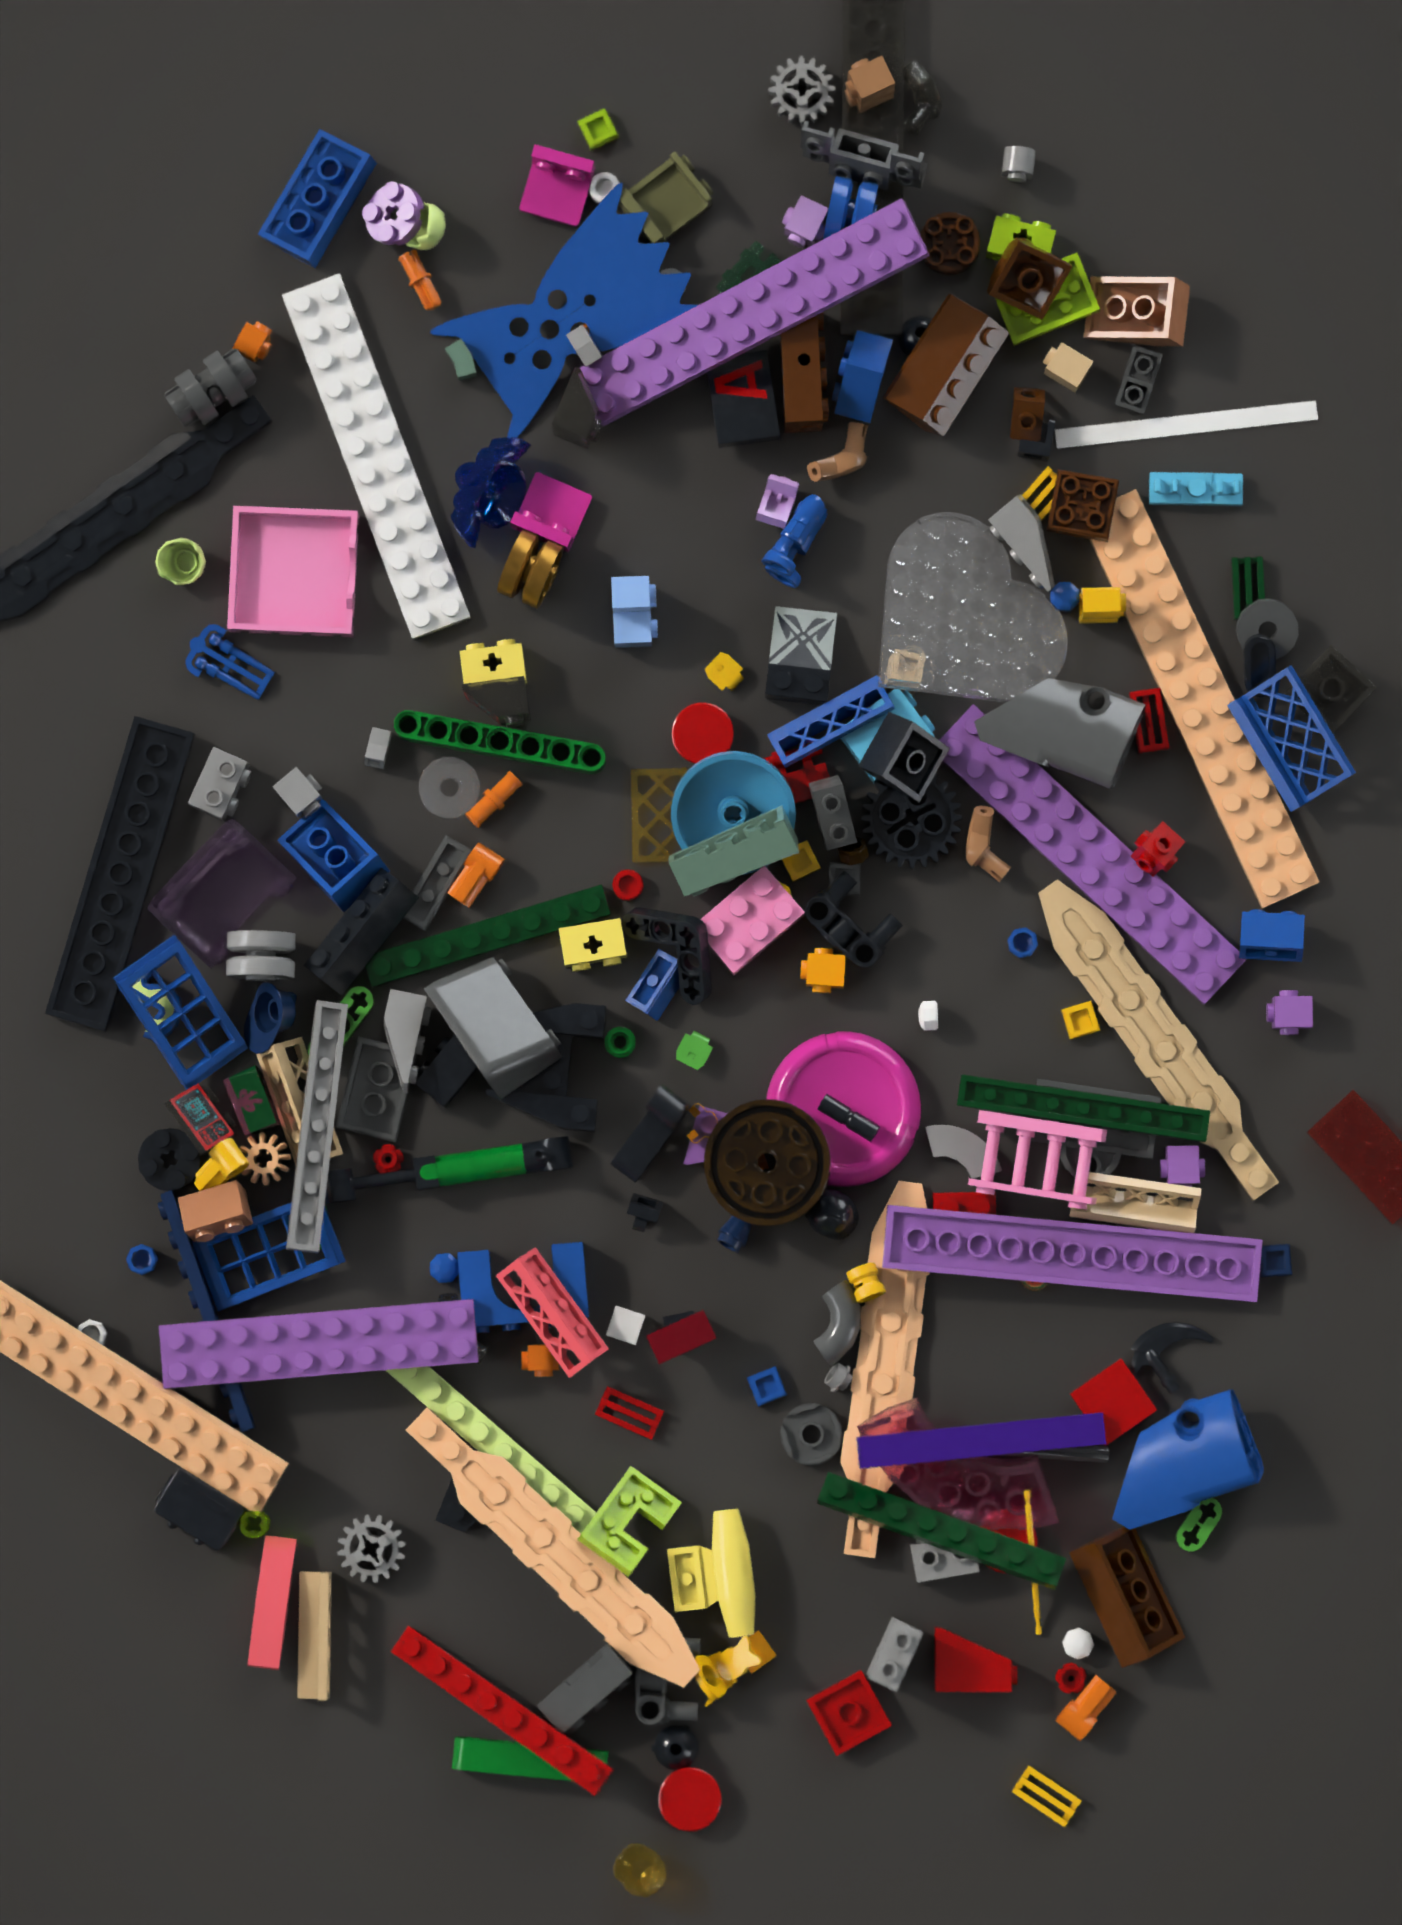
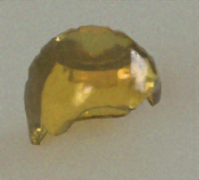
M631 1843L624 1848L616 1857L613 1867L616 1879L623 1884L629 1893L635 1896L649 1897L656 1894L666 1880L667 1870L659 1854L641 1843Z

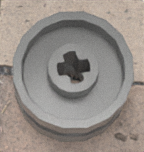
M259 930L227 932V948L235 953L246 954V956L231 957L226 961L227 977L249 981H275L295 978V962L290 958L276 957V954H289L296 950L295 933Z

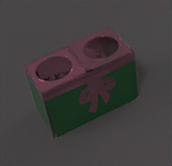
M254 1065L223 1080L245 1136H251L281 1125L271 1095L258 1066Z

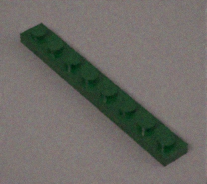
M601 884L377 952L366 964V969L371 986L376 987L559 931V928L580 925L611 914Z
M961 1074L957 1106L1200 1142H1206L1210 1110Z
M828 1472L817 1500L819 1505L1056 1590L1067 1559Z

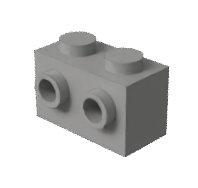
M213 747L188 804L222 821L226 820L227 815L232 817L239 803L236 795L240 787L245 788L252 774V771L248 770L250 764L241 758Z
M916 1540V1543L910 1544L917 1583L980 1572L978 1562L918 1540Z

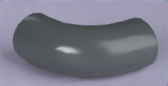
M847 1279L821 1296L829 1309L830 1322L822 1335L813 1340V1342L830 1366L837 1363L853 1347L861 1328L860 1303H857L854 1289Z

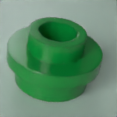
M615 1027L605 1037L606 1050L614 1057H627L635 1049V1036L626 1027ZM617 1037H624L626 1039V1045L623 1048H617L614 1045Z

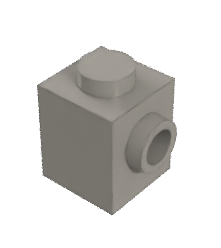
M297 767L272 786L298 818L302 815H305L306 818L309 817L321 806L318 802L323 798L318 791L322 787L311 774L305 777Z

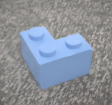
M649 576L611 577L615 648L652 646V638H658L657 619H651V607H657L656 584L649 583Z

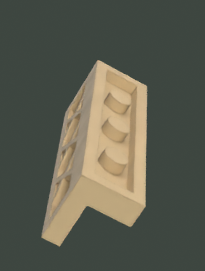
M302 1037L274 1044L265 1053L256 1054L295 1165L297 1162L305 1094L299 1089L297 1081L299 1076L306 1080L309 1061ZM295 1048L298 1057L297 1064L289 1061L285 1049ZM334 1128L330 1159L343 1154Z
M1089 1172L1088 1183L1095 1184L1096 1186H1087L1085 1197L1097 1198L1096 1205L1087 1204V1210L1070 1207L1069 1217L1156 1230L1194 1233L1201 1188ZM1125 1188L1127 1191H1117L1115 1189ZM1152 1192V1193H1157V1194H1159V1195H1157V1196H1151V1195H1147L1146 1193ZM1177 1198H1192V1201L1178 1200Z
M299 1572L297 1699H330L332 1572Z

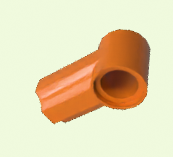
M478 842L467 857L464 869L456 878L447 894L470 908L487 882H491L496 876L505 859Z
M1095 1675L1075 1700L1072 1699L1065 1706L1055 1721L1078 1741H1081L1097 1722L1096 1717L1117 1692Z

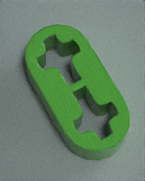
M1210 1498L1201 1501L1198 1506L1189 1511L1176 1532V1542L1181 1549L1194 1552L1203 1546L1222 1515V1507L1216 1499ZM1211 1502L1214 1505L1212 1510L1216 1514L1213 1518L1206 1517L1201 1524L1198 1520L1203 1512L1199 1508L1202 1504L1207 1506ZM1198 1525L1200 1528L1195 1534V1537L1199 1539L1196 1544L1190 1543L1186 1546L1184 1544L1185 1537L1182 1536L1183 1532H1191L1194 1526Z

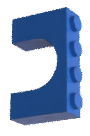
M584 1243L551 1244L553 1272L586 1318H590ZM490 1250L457 1252L461 1300L474 1299L476 1333L490 1332L489 1326L502 1325V1331L520 1330V1323H529L521 1310L505 1305L495 1293L492 1281ZM540 1305L534 1307V1311L540 1312Z

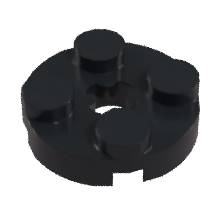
M173 1128L160 1129L148 1136L142 1143L138 1153V1167L145 1180L153 1187L164 1191L177 1190L195 1180V1174L201 1168V1154L196 1142L187 1133ZM170 1151H174V1158L178 1160L176 1166L170 1165L167 1169L164 1167V1161L161 1157L163 1154L168 1155Z

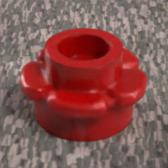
M384 1144L381 1149H377L374 1152L373 1161L376 1163L375 1168L379 1173L394 1172L401 1169L404 1156L402 1151L396 1149L394 1145ZM388 1156L391 1157L389 1163L385 1161V1158Z
M1069 1662L1064 1664L1062 1669L1057 1670L1055 1680L1059 1683L1058 1687L1062 1692L1067 1694L1071 1692L1078 1693L1085 1687L1084 1680H1086L1087 1676L1082 1667H1077V1664ZM1070 1675L1074 1676L1073 1681L1068 1680Z

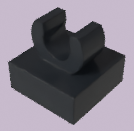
M633 1193L627 1214L636 1216L632 1229L645 1232L648 1220L657 1223L663 1201Z

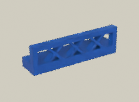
M876 675L770 732L767 736L786 768L894 710L895 707ZM881 698L885 703L874 710L866 708ZM856 713L852 722L848 724L838 723ZM828 728L826 736L821 739L811 738ZM800 743L798 751L786 757L784 751Z

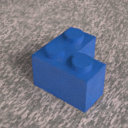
M857 330L854 341H847L838 375L843 376L842 383L836 382L832 395V400L837 401L834 414L867 423L871 422L893 339Z

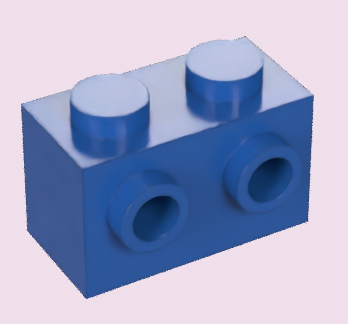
M1253 909L1249 912L1242 911L1239 959L1302 962L1305 915H1299L1293 911H1283L1281 913H1266L1260 909Z

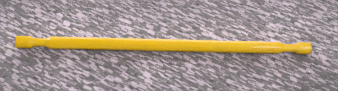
M1025 1490L1028 1544L1035 1546L1030 1490ZM1032 1582L1036 1635H1041L1038 1584Z

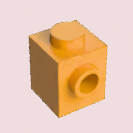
M814 948V953H808L807 960H801L800 979H806V986L812 987V992L831 993V988L843 989L846 955L833 954V949Z

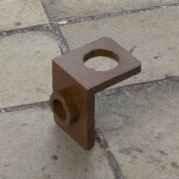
M1014 387V403L1010 428L1011 439L1040 441L1045 407V390ZM1023 395H1033L1036 397H1025Z

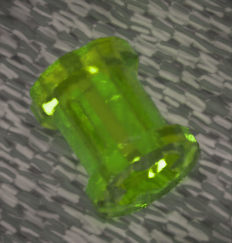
M251 1510L244 1513L240 1519V1530L249 1538H259L265 1535L270 1528V1518L264 1511ZM250 1516L254 1519L258 1517L262 1519V1522L259 1524L260 1532L257 1529L249 1530L248 1526L251 1524Z

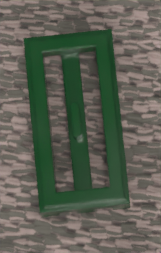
M1263 556L1256 558H1231L1234 621L1238 620L1241 613L1239 565H1244L1246 608L1253 603L1251 565H1256L1257 600L1265 599Z

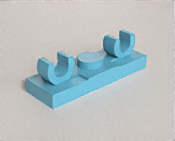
M1150 472L1149 504L1242 506L1243 474Z

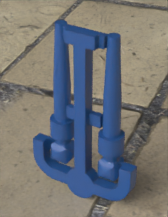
M216 624L206 626L199 637H194L190 641L191 651L185 662L187 670L199 678L202 669H204L206 674L213 678L216 676L234 688L259 700L275 672L234 647L232 642L227 639L225 641L221 638L226 633V629ZM216 631L218 634H211L209 643L212 646H219L220 650L226 654L230 653L229 659L206 646L205 639L210 632ZM204 652L225 666L220 670V667L216 664H209L204 657H198L195 660L197 668H194L192 661L196 654ZM236 658L266 673L264 679L262 680L235 664ZM230 668L258 684L257 691L255 692L227 674Z

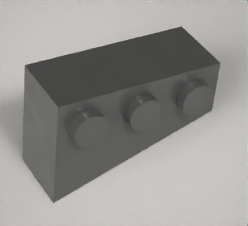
M607 1643L541 1700L537 1707L556 1729L562 1733L568 1730L572 1734L585 1722L582 1717L588 1711L592 1710L596 1713L609 1701L606 1696L614 1689L620 1692L632 1681L630 1675L633 1674L634 1670Z

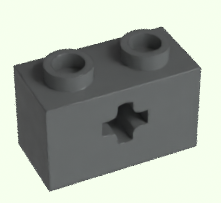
M839 775L808 783L826 849L831 850L857 843L843 784Z

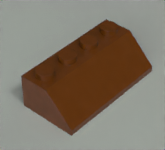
M948 294L884 394L883 399L924 431L944 437L1009 332L990 316L957 297Z
M1123 1526L1069 1552L1122 1668L1146 1660L1185 1638L1135 1528L1129 1530Z

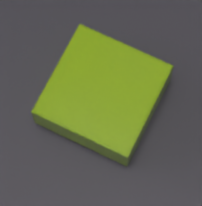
M605 108L577 121L591 151L619 138Z

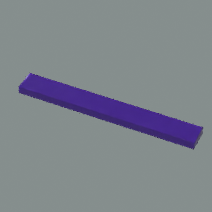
M1103 1412L856 1437L859 1469L1106 1444Z

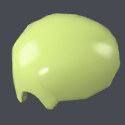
M424 202L423 205L426 207H424V211L421 210L419 218L422 220L421 227L418 233L409 242L405 243L406 246L419 250H429L435 247L444 236L446 228L442 210L434 204Z
M178 538L167 541L158 550L155 563L158 573L162 578L169 580L175 585L194 583L203 574L206 560L202 548L197 543L189 539Z

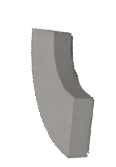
M932 1125L925 1127L933 1157H948L957 1160L967 1169L971 1179L981 1177L986 1143L980 1137L957 1126ZM998 1159L996 1160L995 1173L1002 1171Z

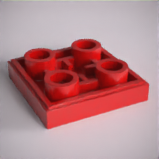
M1122 1358L1070 1393V1396L1083 1414L1103 1412L1106 1437L1105 1446L1157 1411Z

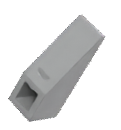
M1019 494L988 519L992 524L989 529L1000 542L1005 540L1012 548L1009 551L1010 555L1020 566L1025 564L1032 572L1029 575L1032 582L1040 590L1044 587L1048 592L1055 586L1041 518L1025 498Z
M390 989L384 1015V1030L402 1091L408 1093L409 1084H416L419 1066L414 1065L416 1054L422 1055L425 1037L420 1035L422 1026L429 1025L432 1008L427 1007V996Z

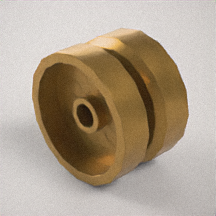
M523 529L506 561L498 583L497 592L513 598L519 593L525 583L522 601L524 604L538 609L554 582L564 546L549 540L542 545L536 556L539 546L538 535Z

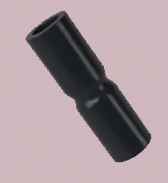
M829 1094L825 1095L817 1108L820 1112L838 1123L846 1125L848 1129L869 1142H872L880 1129L878 1124L860 1113L852 1111L850 1107Z

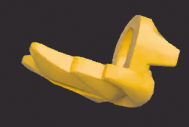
M748 1636L742 1637L736 1647H729L723 1652L719 1651L710 1656L699 1655L694 1657L700 1669L694 1677L703 1692L708 1696L705 1706L707 1707L722 1697L727 1689L731 1688L738 1681V1677L747 1673L750 1666L762 1663L760 1656L751 1649Z

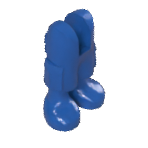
M809 495L799 502L792 519L779 534L781 538L767 551L761 561L765 565V570L773 578L792 588H797L801 582V576L795 570L796 565L793 559L797 553L801 555L807 553L828 515L825 504L818 495Z

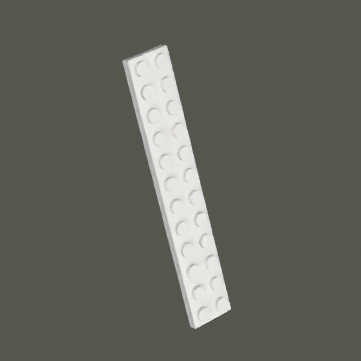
M340 273L283 294L282 297L412 639L420 638L470 619V614Z

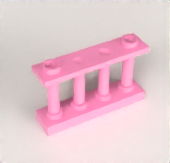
M979 1110L978 1123L986 1124L985 1130H988L981 1180L969 1179L968 1185L977 1186L976 1192L994 1195L995 1189L1055 1198L1069 1201L1068 1207L1087 1210V1204L1096 1205L1097 1198L1085 1197L1093 1147H1096L1097 1141L1106 1142L1107 1130ZM1005 1127L1016 1128V1135H1019L1011 1185L993 1182L1000 1134L1004 1133ZM1035 1132L1048 1133L1047 1140H1050L1042 1190L1024 1187L1031 1137L1035 1138ZM1066 1136L1078 1138V1145H1080L1073 1194L1055 1192L1062 1142L1066 1141Z

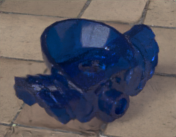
M516 437L492 439L489 447H485L477 453L476 463H464L456 470L455 481L460 490L454 495L453 504L455 509L450 516L455 529L469 547L476 549L481 523L489 528L498 529L507 525L515 511H519L526 493V477L524 471L514 463L527 453V450L532 446L526 440Z

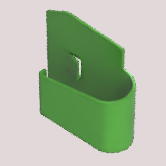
M695 1030L691 1036L686 1033L676 1051V1059L698 1070L704 1066L713 1049L712 1046L708 1045L710 1038Z

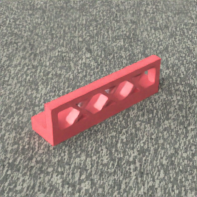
M536 1247L516 1259L496 1275L569 1378L609 1350ZM513 1270L521 1278L522 1287L517 1286L508 1275ZM530 1298L536 1299L539 1303L540 1312L534 1311L531 1307ZM548 1323L557 1328L559 1338L553 1337L549 1332ZM567 1349L573 1351L580 1360L576 1366L567 1357Z

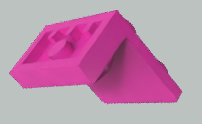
M535 144L531 155L532 166L519 207L520 211L578 227L595 172L594 161Z
M537 472L519 511H515L511 519V528L519 532L523 529L538 535L539 540L544 543L550 540L564 546L563 551L569 553L592 501V496Z

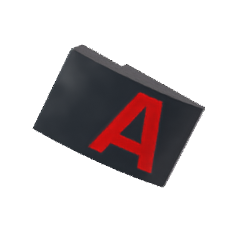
M767 350L743 353L707 372L718 448L780 440Z

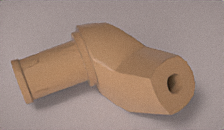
M849 422L845 449H842L841 452L808 464L807 471L810 479L814 482L836 479L863 467L868 458L864 452L868 425Z
M976 806L968 830L966 860L971 867L978 865L1000 882L1011 869V866L990 851L991 847L989 845L994 809L987 806Z

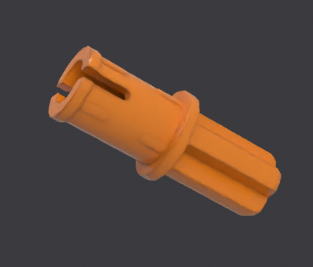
M411 250V255L409 251L399 257V261L410 279L409 286L415 289L426 310L436 309L441 305V299L430 280L432 278L431 273L426 272L416 250Z

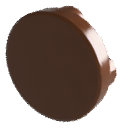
M943 212L929 218L920 232L930 255L923 259V261L935 272L945 275L958 274L967 270L977 259L980 250V235L973 220L968 216L956 212Z

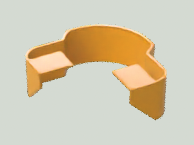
M699 1103L689 1109L694 1118L700 1114V1111L695 1107L696 1105L702 1106ZM692 1130L688 1135H686L689 1138V1140L694 1144H697L702 1140L700 1139L698 1142H693V1140L697 1136H699V1134L695 1130Z

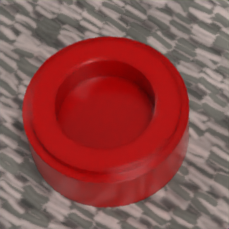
M622 870L613 879V891L623 901H633L643 892V879L634 870Z

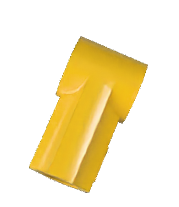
M233 1138L221 1141L209 1151L210 1159L195 1174L196 1181L194 1184L199 1191L225 1184L229 1179L239 1175L249 1166L248 1160Z

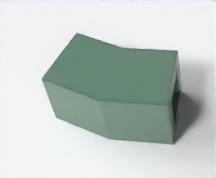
M462 339L445 348L447 355L455 366L458 381L477 377L472 354Z

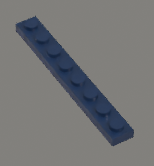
M173 1190L160 1194L162 1201L157 1203L162 1219H168L172 1231L168 1232V1237L173 1250L179 1249L182 1261L178 1262V1266L183 1279L189 1278L193 1290L188 1291L191 1304L194 1309L199 1308L203 1320L198 1322L218 1321L219 1317L192 1244V1239L184 1232L176 1193ZM241 1382L219 1384L224 1398L230 1397L234 1409L229 1410V1414L234 1427H240L242 1432L256 1428Z

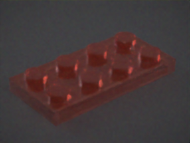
M1351 1090L1306 1133L1392 1225L1402 1216V1141L1354 1090Z

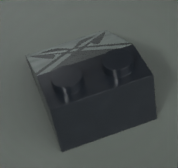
M775 606L765 699L822 705L827 702L837 613Z

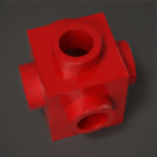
M1162 821L1151 832L1145 830L1136 839L1134 844L1137 848L1130 857L1136 861L1141 870L1148 872L1154 877L1161 869L1167 872L1178 861L1175 854L1186 841Z

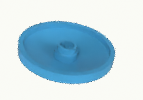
M727 751L710 755L694 764L683 775L675 789L671 804V822L674 835L683 850L781 805L794 829L796 809L793 793L782 773L770 762L757 755L740 751ZM759 869L747 872L745 874L753 873L755 871H758Z

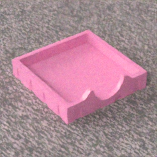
M233 506L228 631L237 633L249 631V633L271 634L273 632L284 635L311 634V636L333 637V635H342V637H353L354 626L352 621L355 609L358 511Z

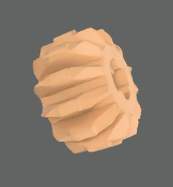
M260 1132V1143L258 1144L252 1136H249L247 1139L252 1148L249 1149L245 1146H240L239 1148L242 1152L248 1154L245 1158L249 1162V1166L241 1172L242 1175L246 1176L254 1171L251 1177V1182L254 1184L257 1183L260 1175H262L263 1185L268 1186L270 1174L275 1181L279 1182L281 1177L276 1172L278 1168L284 1172L289 1171V1167L282 1165L281 1160H291V1155H280V1152L286 1149L288 1145L282 1142L274 1147L278 1140V1136L275 1134L270 1137L267 1143L266 1134ZM267 1150L266 1154L272 1155V1161H268L267 1167L262 1168V1163H257L256 1159L262 1156V1151Z

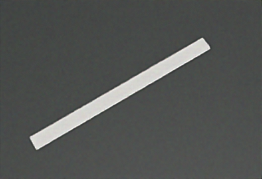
M1316 401L1055 429L1058 449L1318 420Z

